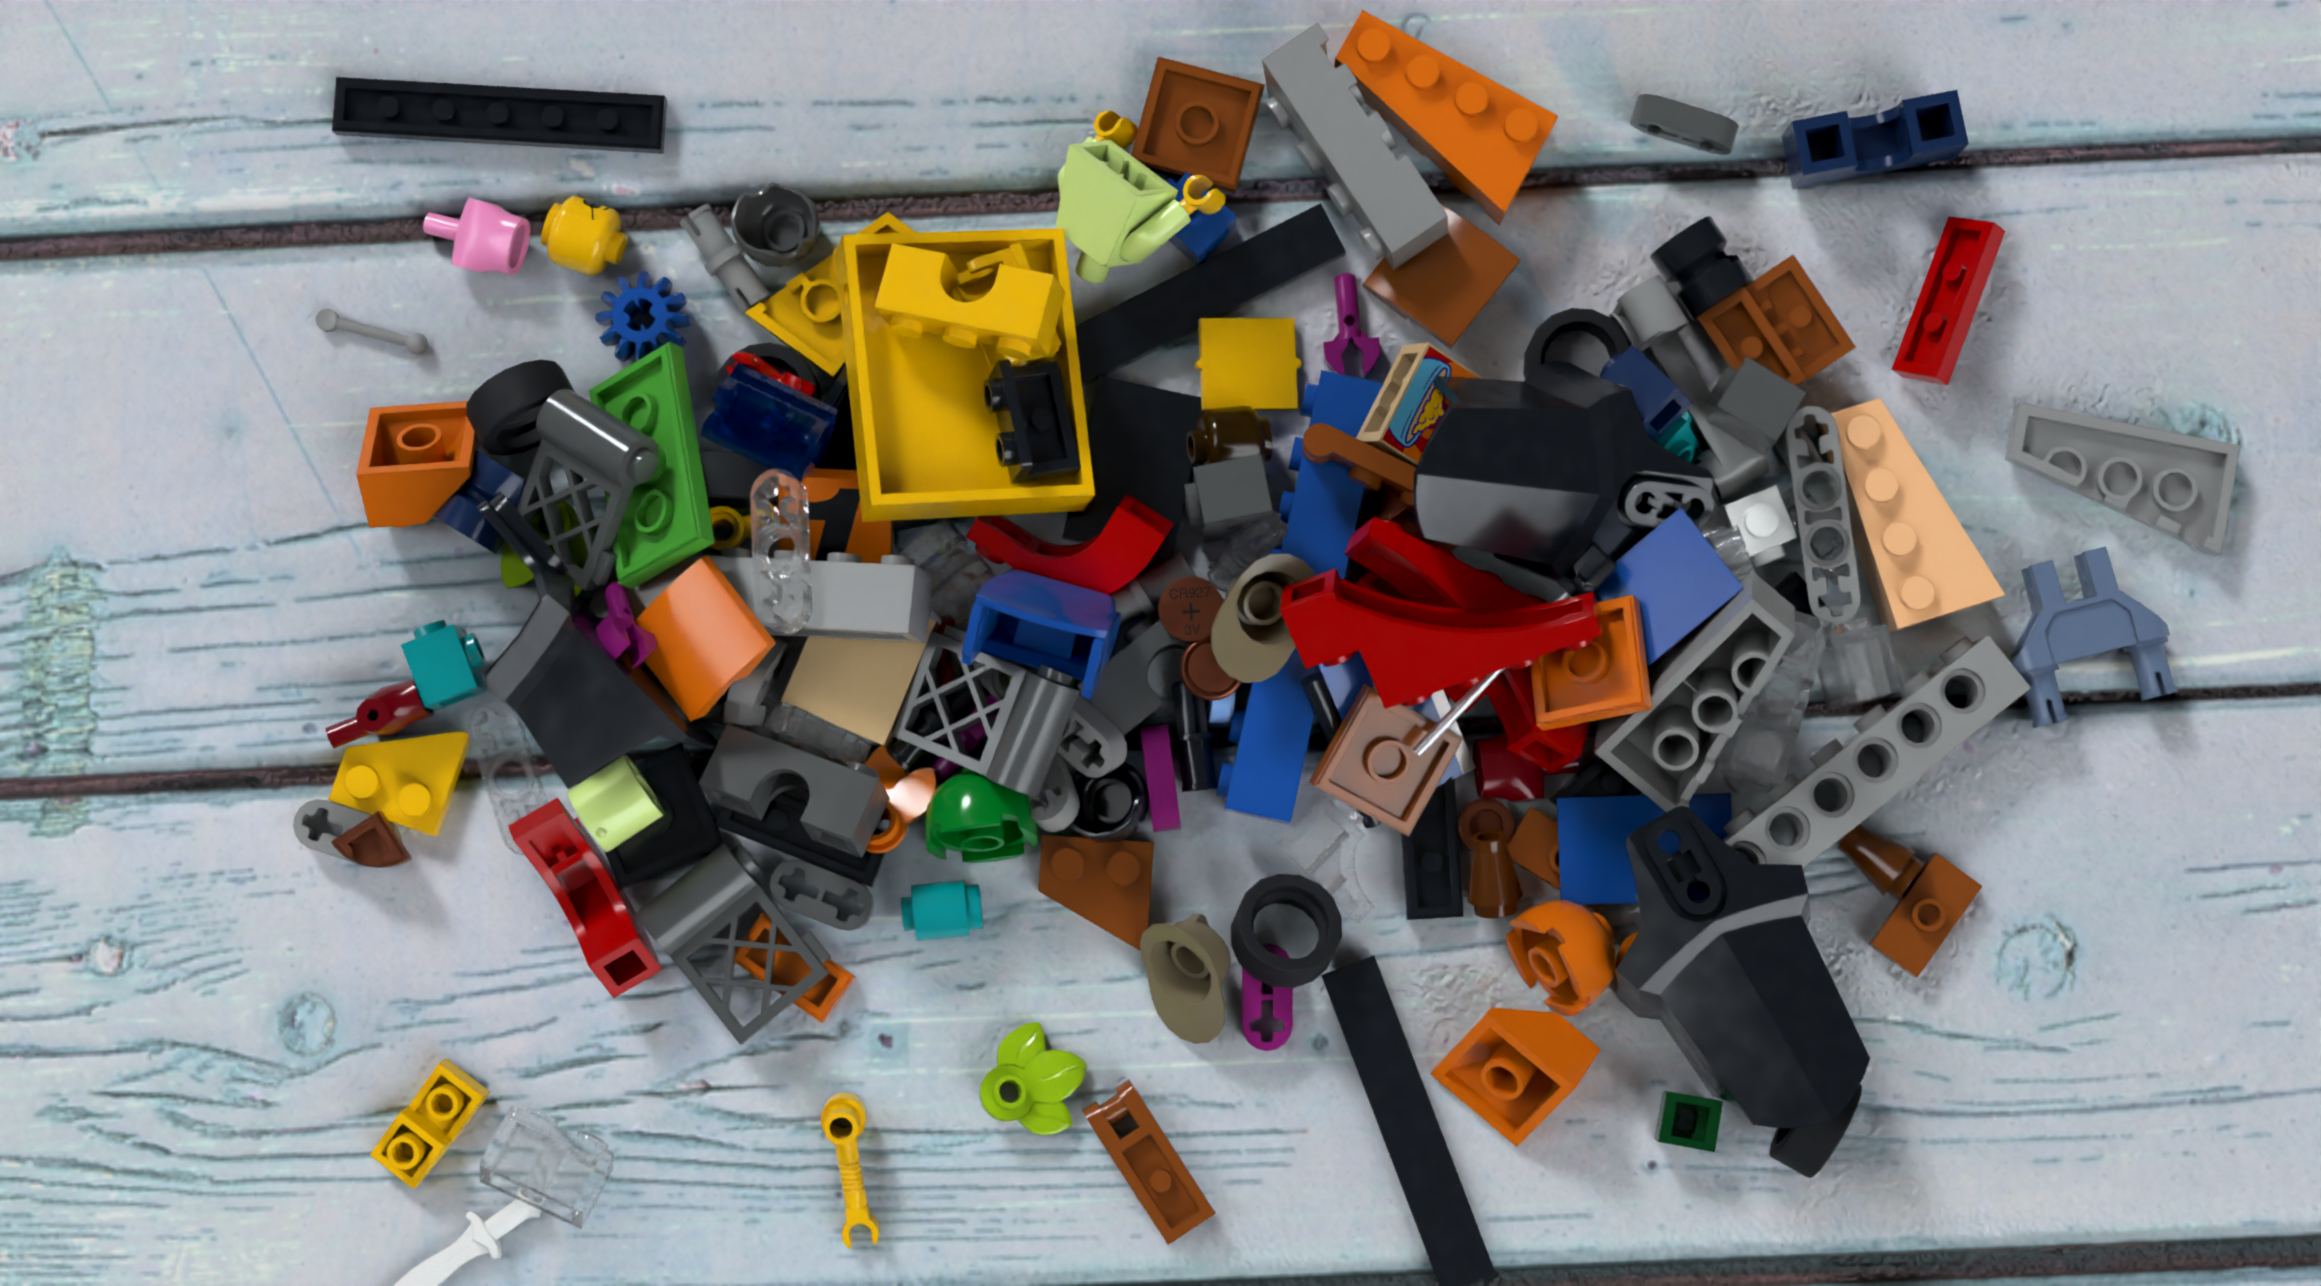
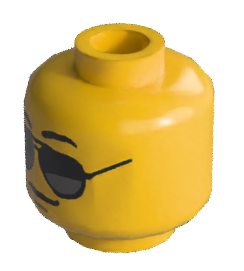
M572 196L562 205L555 203L549 210L542 228L541 244L547 246L548 256L554 264L587 276H597L607 268L609 263L613 265L619 264L627 246L628 234L620 232L621 219L615 209L582 197Z

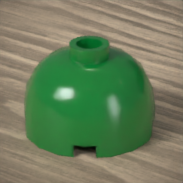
M964 767L961 770L962 774H957L942 783L933 792L927 805L925 817L927 851L937 858L947 860V849L962 852V862H996L1023 855L1025 842L1029 841L1033 848L1038 844L1037 824L1031 818L1029 796L995 783L986 778V776Z

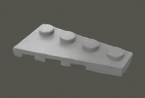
M2020 402L2015 405L2005 456L2006 461L2214 557L2222 554L2241 445Z

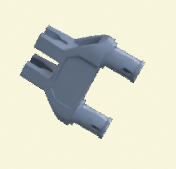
M2106 546L2074 556L2084 596L2082 600L2070 603L2065 602L2053 560L2028 566L2029 568L2021 570L2032 615L2009 661L2031 687L2025 695L2033 721V728L2069 719L2064 709L2054 672L2059 670L2058 664L2121 648L2124 653L2130 652L2141 692V701L2178 692L2173 682L2163 643L2168 642L2167 636H2170L2168 625L2154 612L2119 590Z

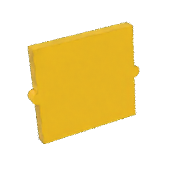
M1200 318L1198 320L1199 359L1195 362L1194 366L1200 371L1202 411L1234 406H1250L1254 410L1298 409L1297 369L1301 367L1302 362L1296 358L1294 318Z

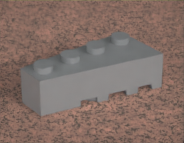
M1317 22L1262 59L1269 100L1264 102V105L1275 124L1281 130L1289 126L1300 143L1295 145V148L1307 168L1312 173L1320 169L1331 183V186L1327 188V193L1343 216H1347L1352 212L1363 227L1358 232V235L1368 252L1375 260L1384 256L1394 270L1448 233V215L1407 154L1402 153L1395 158L1391 150L1396 147V142L1389 131V127L1378 111L1370 110L1367 113L1364 112L1361 106L1365 102L1356 85L1358 81L1346 63L1335 69L1327 57L1326 42L1329 41V38Z
M1753 571L1740 582L1744 587L1741 591L1688 633L1648 672L1652 710L1601 719L1596 723L1594 753L1666 812L1679 806L1689 808V801L1700 783L1703 784L1707 779L1721 749L1728 738L1733 737L1743 721V714L1754 696L1760 693L1795 636V607Z

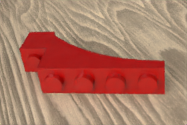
M1375 516L1350 536L1344 555L1378 574L1406 595L1412 602L1472 610L1520 608L1548 603L1540 597L1525 595L1504 584L1502 579L1494 573L1477 570L1461 562L1449 550L1443 547L1429 545L1407 534L1401 525L1389 520H1380ZM1530 666L1517 670L1505 668L1485 689L1508 736L1507 750L1526 758L1552 773L1580 757L1591 722L1546 731L1538 728L1536 725Z
M1335 568L1284 586L1280 604V612L1305 668L1308 669L1319 664H1323L1326 667L1335 666L1347 661L1353 656L1354 652L1360 651L1385 709L1399 704L1406 707L1420 704L1427 700L1434 692L1451 686L1456 688L1470 687L1483 680L1486 674L1507 667L1512 670L1528 667L1535 663L1542 655L1559 649L1565 651L1578 650L1590 644L1595 637L1602 635L1601 609L1593 591L1557 602L1520 608L1472 610L1437 607L1393 598L1360 587L1340 578Z

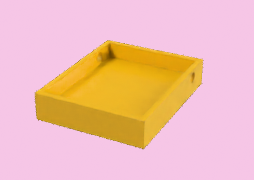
M1064 228L843 235L835 253L862 522L1084 511L1095 496ZM892 243L946 253L958 270V273L968 270L966 263L977 257L1009 248L1010 245L1021 243L1031 270L1055 275L1064 289L1065 295L1056 325V332L1061 341V346L1051 362L1057 361L1081 465L1077 474L1011 484L1008 466L1001 467L997 459L995 437L997 433H1000L996 413L988 412L984 399V381L988 379L991 371L979 342H976L975 348H962L945 342L942 339L943 335L923 331L920 338L903 336L891 331L889 324L875 309L876 299ZM955 285L953 290V298L957 301L962 302Z

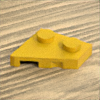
M457 731L346 747L328 800L371 815L381 811L388 821L438 836L473 735Z

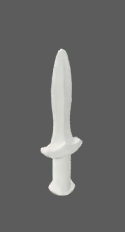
M519 1189L514 1201L487 1220L477 1213L468 1212L466 1218L471 1224L463 1235L446 1249L411 1269L394 1286H438L459 1267L475 1257L490 1253L491 1258L500 1259L502 1247L499 1238L526 1219L540 1217L542 1204L539 1197L528 1189Z

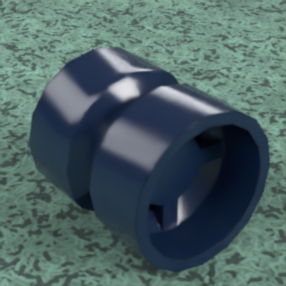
M475 450L471 476L464 483L466 487L463 491L457 490L435 513L434 517L497 554L505 540L476 506L485 500L489 502L498 493L502 492L517 509L526 480Z

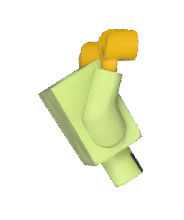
M1103 111L1097 115L1094 122V129L1097 135L1094 139L1087 137L1083 143L1069 145L1066 163L1058 173L1060 202L1056 226L1057 228H1064L1065 238L1081 250L1075 269L1076 274L1083 280L1092 283L1105 282L1111 267L1141 263L1191 222L1189 215L1196 209L1203 214L1211 215L1221 210L1226 200L1225 194L1217 188L1208 191L1201 198L1202 194L1212 186L1213 182L1204 175H1193L1184 184V198L1177 202L1175 200L1178 193L1177 189L1123 150V148H1127L1134 142L1138 128L1128 118H1121L1114 111Z

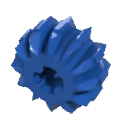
M642 271L637 278L636 288H633L627 278L622 276L617 279L618 286L623 291L619 297L611 292H603L601 299L613 309L612 311H601L595 315V320L599 325L610 327L603 332L600 340L606 347L618 344L615 357L621 362L628 360L634 352L635 359L638 361L668 342L682 348L685 346L686 340L675 331V328H686L692 325V318L688 314L678 312L688 301L682 292L670 295L673 284L668 278L662 277L652 288L653 283L650 274ZM647 308H650L649 313L655 319L654 324L648 329L641 324V331H638V326L633 321L634 315L640 310L646 315Z

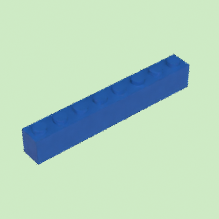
M1321 370L1318 385L1307 383L1300 415L1311 418L1309 427L1313 424L1323 423L1356 438L1383 383ZM1295 437L1288 469L1298 471V478L1294 493L1283 491L1276 523L1287 526L1283 546L1271 545L1270 553H1288L1300 558L1313 570L1315 575L1336 568L1340 578L1344 579L1349 557L1344 555L1350 536L1355 533L1365 487L1347 477L1350 469L1332 460L1324 464L1309 462L1302 453L1303 438ZM1296 647L1288 661L1276 675L1262 682H1241L1240 684L1241 687L1250 688L1251 690L1246 710L1237 708L1234 710L1228 741L1239 743L1234 765L1222 764L1216 796L1226 798L1225 811L1288 825L1291 823L1315 715L1300 682L1310 674L1321 673L1318 665L1308 669L1305 668Z

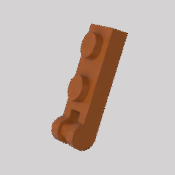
M1313 424L1305 431L1302 453L1309 462L1324 464L1332 460L1350 469L1347 477L1365 488L1378 491L1380 486L1383 485L1402 494L1399 503L1415 511L1413 488L1416 467L1327 424Z
M1128 1079L1115 1088L1116 1095L1101 1105L1095 1101L1084 1108L1082 1112L1169 1245L1216 1214V1212L1157 1123L1144 1100ZM1130 1113L1139 1127L1123 1138H1120L1112 1124Z

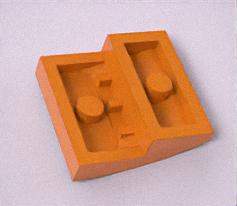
M709 555L701 557L685 570L635 620L637 626L654 634L657 642L656 649L644 661L690 721L706 716L731 684L748 677L776 643Z

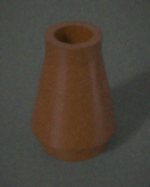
M1861 824L1847 833L1837 847L1883 896L1888 892L1897 900L1903 896L1925 866V863L1915 857L1916 850L1871 831Z
M1497 830L1478 832L1471 837L1472 857L1467 901L1474 905V913L1479 917L1502 918L1510 916L1519 910L1518 900L1523 897V891L1506 846L1505 833Z

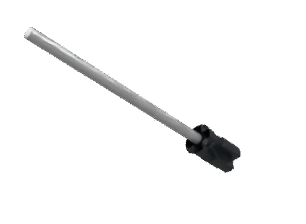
M1592 545L1573 565L1577 576L1573 580L1562 576L1557 582L1565 591L1554 602L1585 594L1583 589L1586 586L1598 589L1617 569V564L1597 545ZM1505 668L1486 674L1483 680L1473 685L1413 750L1421 757Z

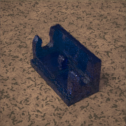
M738 363L734 367L733 372L715 391L711 401L718 405L704 421L700 436L801 483L826 455L839 409Z

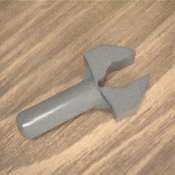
M725 701V703L716 702L706 716L697 720L700 723H717L719 725H727L728 723L742 729L757 725L771 731L774 708H766V706L759 705L753 711L730 701Z

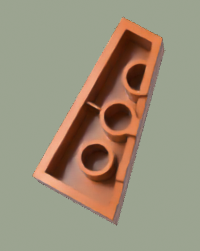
M1362 10L1335 57V69L1346 63L1358 81L1356 85L1363 96L1365 104L1375 112L1378 111L1385 122L1391 123L1408 139V143L1422 156L1426 155L1449 177L1448 180L1464 194L1467 193L1485 209V213L1500 226L1549 138L1558 116Z

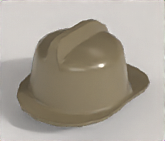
M1270 553L1254 560L1231 580L1225 594V600L1217 612L1211 628L1212 652L1217 665L1229 677L1243 683L1262 682L1276 675L1288 661L1296 646L1280 612L1282 591L1284 586L1315 576L1313 570L1304 560L1288 553Z
M1193 914L1186 920L1179 921L1174 925L1167 923L1153 924L1143 932L1140 940V949L1146 967L1151 997L1157 1014L1167 1028L1179 1038L1194 1044L1209 1043L1220 1035L1225 1024V1003L1221 985L1231 963L1229 949L1215 930L1209 927L1207 919L1203 914Z

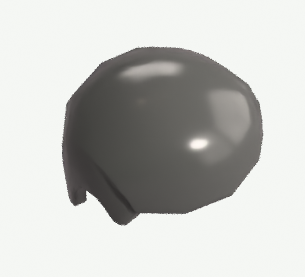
M774 182L769 183L765 189L753 194L746 191L738 197L730 215L733 236L750 259L766 267L788 266L803 259L811 253L817 244L821 231L815 204L801 190L783 185L780 186Z

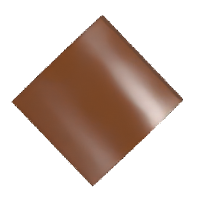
M1441 205L1448 215V233L1394 270L1387 260L1383 258L1362 286L1405 320L1409 317L1451 350L1518 266L1521 259L1473 224Z
M1791 255L1747 286H1742L1697 317L1730 366L1738 370L1746 357L1795 386L1804 383L1857 348L1795 255Z

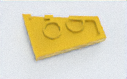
M887 212L857 234L917 232ZM837 248L833 250V254L806 273L801 272L786 283V287L763 303L760 301L745 312L748 318L834 380H837L846 364L835 262Z

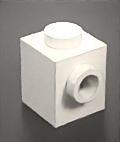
M1776 485L1724 505L1715 513L1735 565L1752 559L1755 567H1759L1787 555L1784 546L1797 538Z

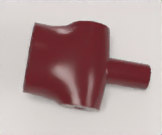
M411 679L377 690L357 708L356 716L326 727V734L333 748L367 735L394 736L419 720L433 717L434 710L424 707L415 681Z
M1506 732L1499 736L1479 739L1473 742V762L1476 767L1474 769L1477 794L1480 799L1498 798L1506 799L1512 803L1543 800L1544 775L1579 772V758L1552 773L1526 758L1507 750L1506 746L1509 739Z

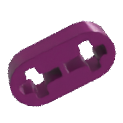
M1168 723L1140 727L1153 832L1181 829Z
M1262 944L1269 952L1282 958H1290L1287 952L1278 945ZM1242 967L1241 1025L1246 1040L1256 1049L1264 1051L1278 1049L1291 1036L1293 1026V988L1273 987V994H1262V982L1254 979ZM1262 1000H1272L1274 1019L1283 1020V1030L1274 1032L1272 1041L1269 1042L1261 1041L1260 1032L1251 1031L1250 1027L1251 1020H1257L1261 1017Z

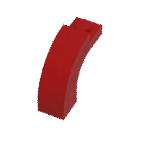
M1127 494L1114 511L1104 529L1095 537L1079 544L1057 545L1048 543L1032 535L1003 515L978 516L967 533L966 538L976 543V551L993 563L1003 564L1005 562L1012 566V569L1027 571L1108 595L1126 585L1146 567L1167 537L1174 523Z
M558 797L508 826L513 841L546 882L563 909L579 941L589 968L613 998L663 970L635 909L624 890L619 888L608 862L578 818L573 819Z

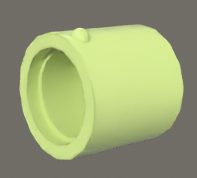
M625 754L567 791L568 798L579 818L605 852L613 850L665 815L655 793L635 764Z

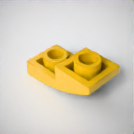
M446 1058L437 1065L410 1105L400 1111L370 1156L411 1188H417L460 1135L491 1092Z

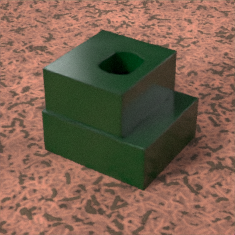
M1662 1091L1655 1133L1656 1141L1715 1152L1723 1101ZM1683 1109H1689L1694 1113L1693 1126L1688 1131H1682L1677 1127V1122L1680 1119L1679 1111Z

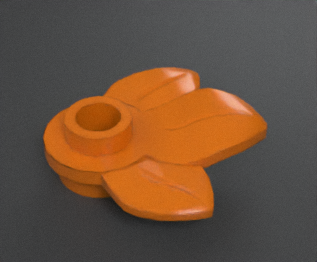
M883 746L878 747L864 764L879 774L878 779H880L890 797L880 821L888 820L889 826L884 832L872 835L866 851L871 853H885L897 847L906 835L908 824L926 814L927 805L933 792L937 789V777L933 768H921L907 775L906 771L888 754L887 748Z

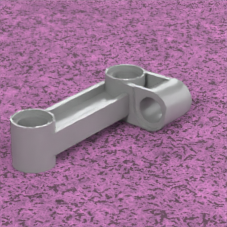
M1659 274L1646 280L1622 295L1617 300L1618 304L1613 312L1609 314V317L1625 333L1629 346L1633 345L1641 353H1644L1645 357L1673 381L1693 402L1687 410L1693 419L1689 426L1703 453L1695 457V462L1697 466L1708 470L1712 474L1714 479L1711 492L1714 496L1722 500L1767 474L1769 466L1764 455L1707 422L1714 409L1713 406L1705 402L1711 392L1676 336V333L1686 327L1689 322L1661 275Z

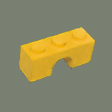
M892 243L875 303V309L889 324L891 331L913 338H920L923 331L943 335L942 339L945 342L962 348H975L976 342L997 346L996 350L1001 354L1017 359H1029L1030 353L1044 356L1049 355L1065 295L1064 289L1054 274L999 264L994 285L984 297L972 302H960L953 298L958 270L946 253Z

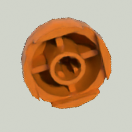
M1560 900L1542 902L1533 906L1509 923L1510 926L1515 927V929L1506 934V943L1511 959L1529 988H1532L1538 980L1543 989L1551 995L1542 1001L1550 1009L1564 1016H1575L1590 1006L1610 985L1615 974V948L1612 942L1614 934L1611 926L1602 915L1596 912L1592 913L1587 908L1571 901Z

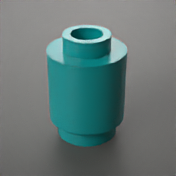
M965 880L911 885V897L901 898L904 931L915 930L916 941L970 936V930L983 929L979 884L965 885Z

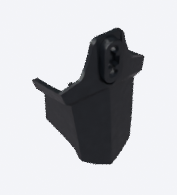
M1553 361L1538 365L1525 381L1435 376L1434 386L1453 405H1449L1437 423L1414 472L1415 511L1406 509L1404 519L1418 526L1421 537L1491 552L1494 554V557L1512 566L1557 583L1562 576L1572 580L1577 576L1573 565L1592 545H1597L1615 562L1678 509L1675 508L1676 501L1687 504L1692 499L1690 508L1685 513L1700 532L1710 521L1714 512V501L1711 495L1714 479L1712 474L1708 470L1669 452L1647 436L1632 390L1629 387L1595 376L1565 361ZM1643 493L1641 502L1635 507L1637 497Z
M500 492L489 502L485 500L476 506L531 570L540 599L517 637L489 668L485 680L486 687L492 694L516 710L567 789L618 756L658 736L715 750L718 741L697 719L693 721L688 719L644 662L638 667L633 668L627 649L615 659L602 645L596 632V627L600 624L601 620L575 595L573 578L563 575L568 571V568L505 495Z
M1685 806L1675 807L1634 830L1627 836L1625 847L1634 875L1639 900L1641 929L1615 969L1618 981L1616 991L1618 999L1637 1017L1660 1020L1710 1094L1740 1109L1752 1125L1772 1128H1797L1832 1122L1847 1106L1857 1091L1865 1075L1870 1057L1807 928L1810 921V903L1802 865L1751 863L1719 838L1694 811ZM1671 831L1678 837L1679 846L1674 854L1665 852L1659 847L1658 837L1662 832ZM1689 882H1701L1707 887L1708 897L1703 903H1695L1690 900L1687 894Z

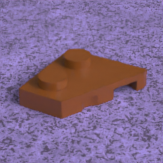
M1042 835L1038 891L1127 944L1141 950L1140 940L1142 934L1149 928L1154 842L1121 840L1120 842L1096 843L1089 838Z

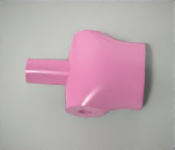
M472 198L467 199L460 220L430 212L425 217L423 230L426 234L454 241L451 265L481 273L500 272L511 275L518 273L525 260L531 234L530 222L527 219L511 214L501 206Z

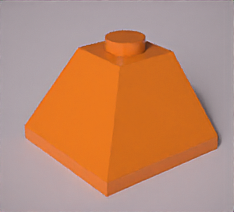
M468 401L370 408L356 474L369 528L390 526L403 528L410 525L426 524L471 476L477 435L466 416V403Z
M1491 1007L1435 1066L1430 1075L1517 1147L1577 1087L1601 1049L1558 1013Z

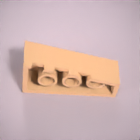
M1881 398L1831 413L1836 420L1839 431L1853 539L1885 635L1976 607L2006 595ZM1827 423L1815 424L1819 437L1828 435ZM1830 450L1825 455L1828 463L1833 464V451Z

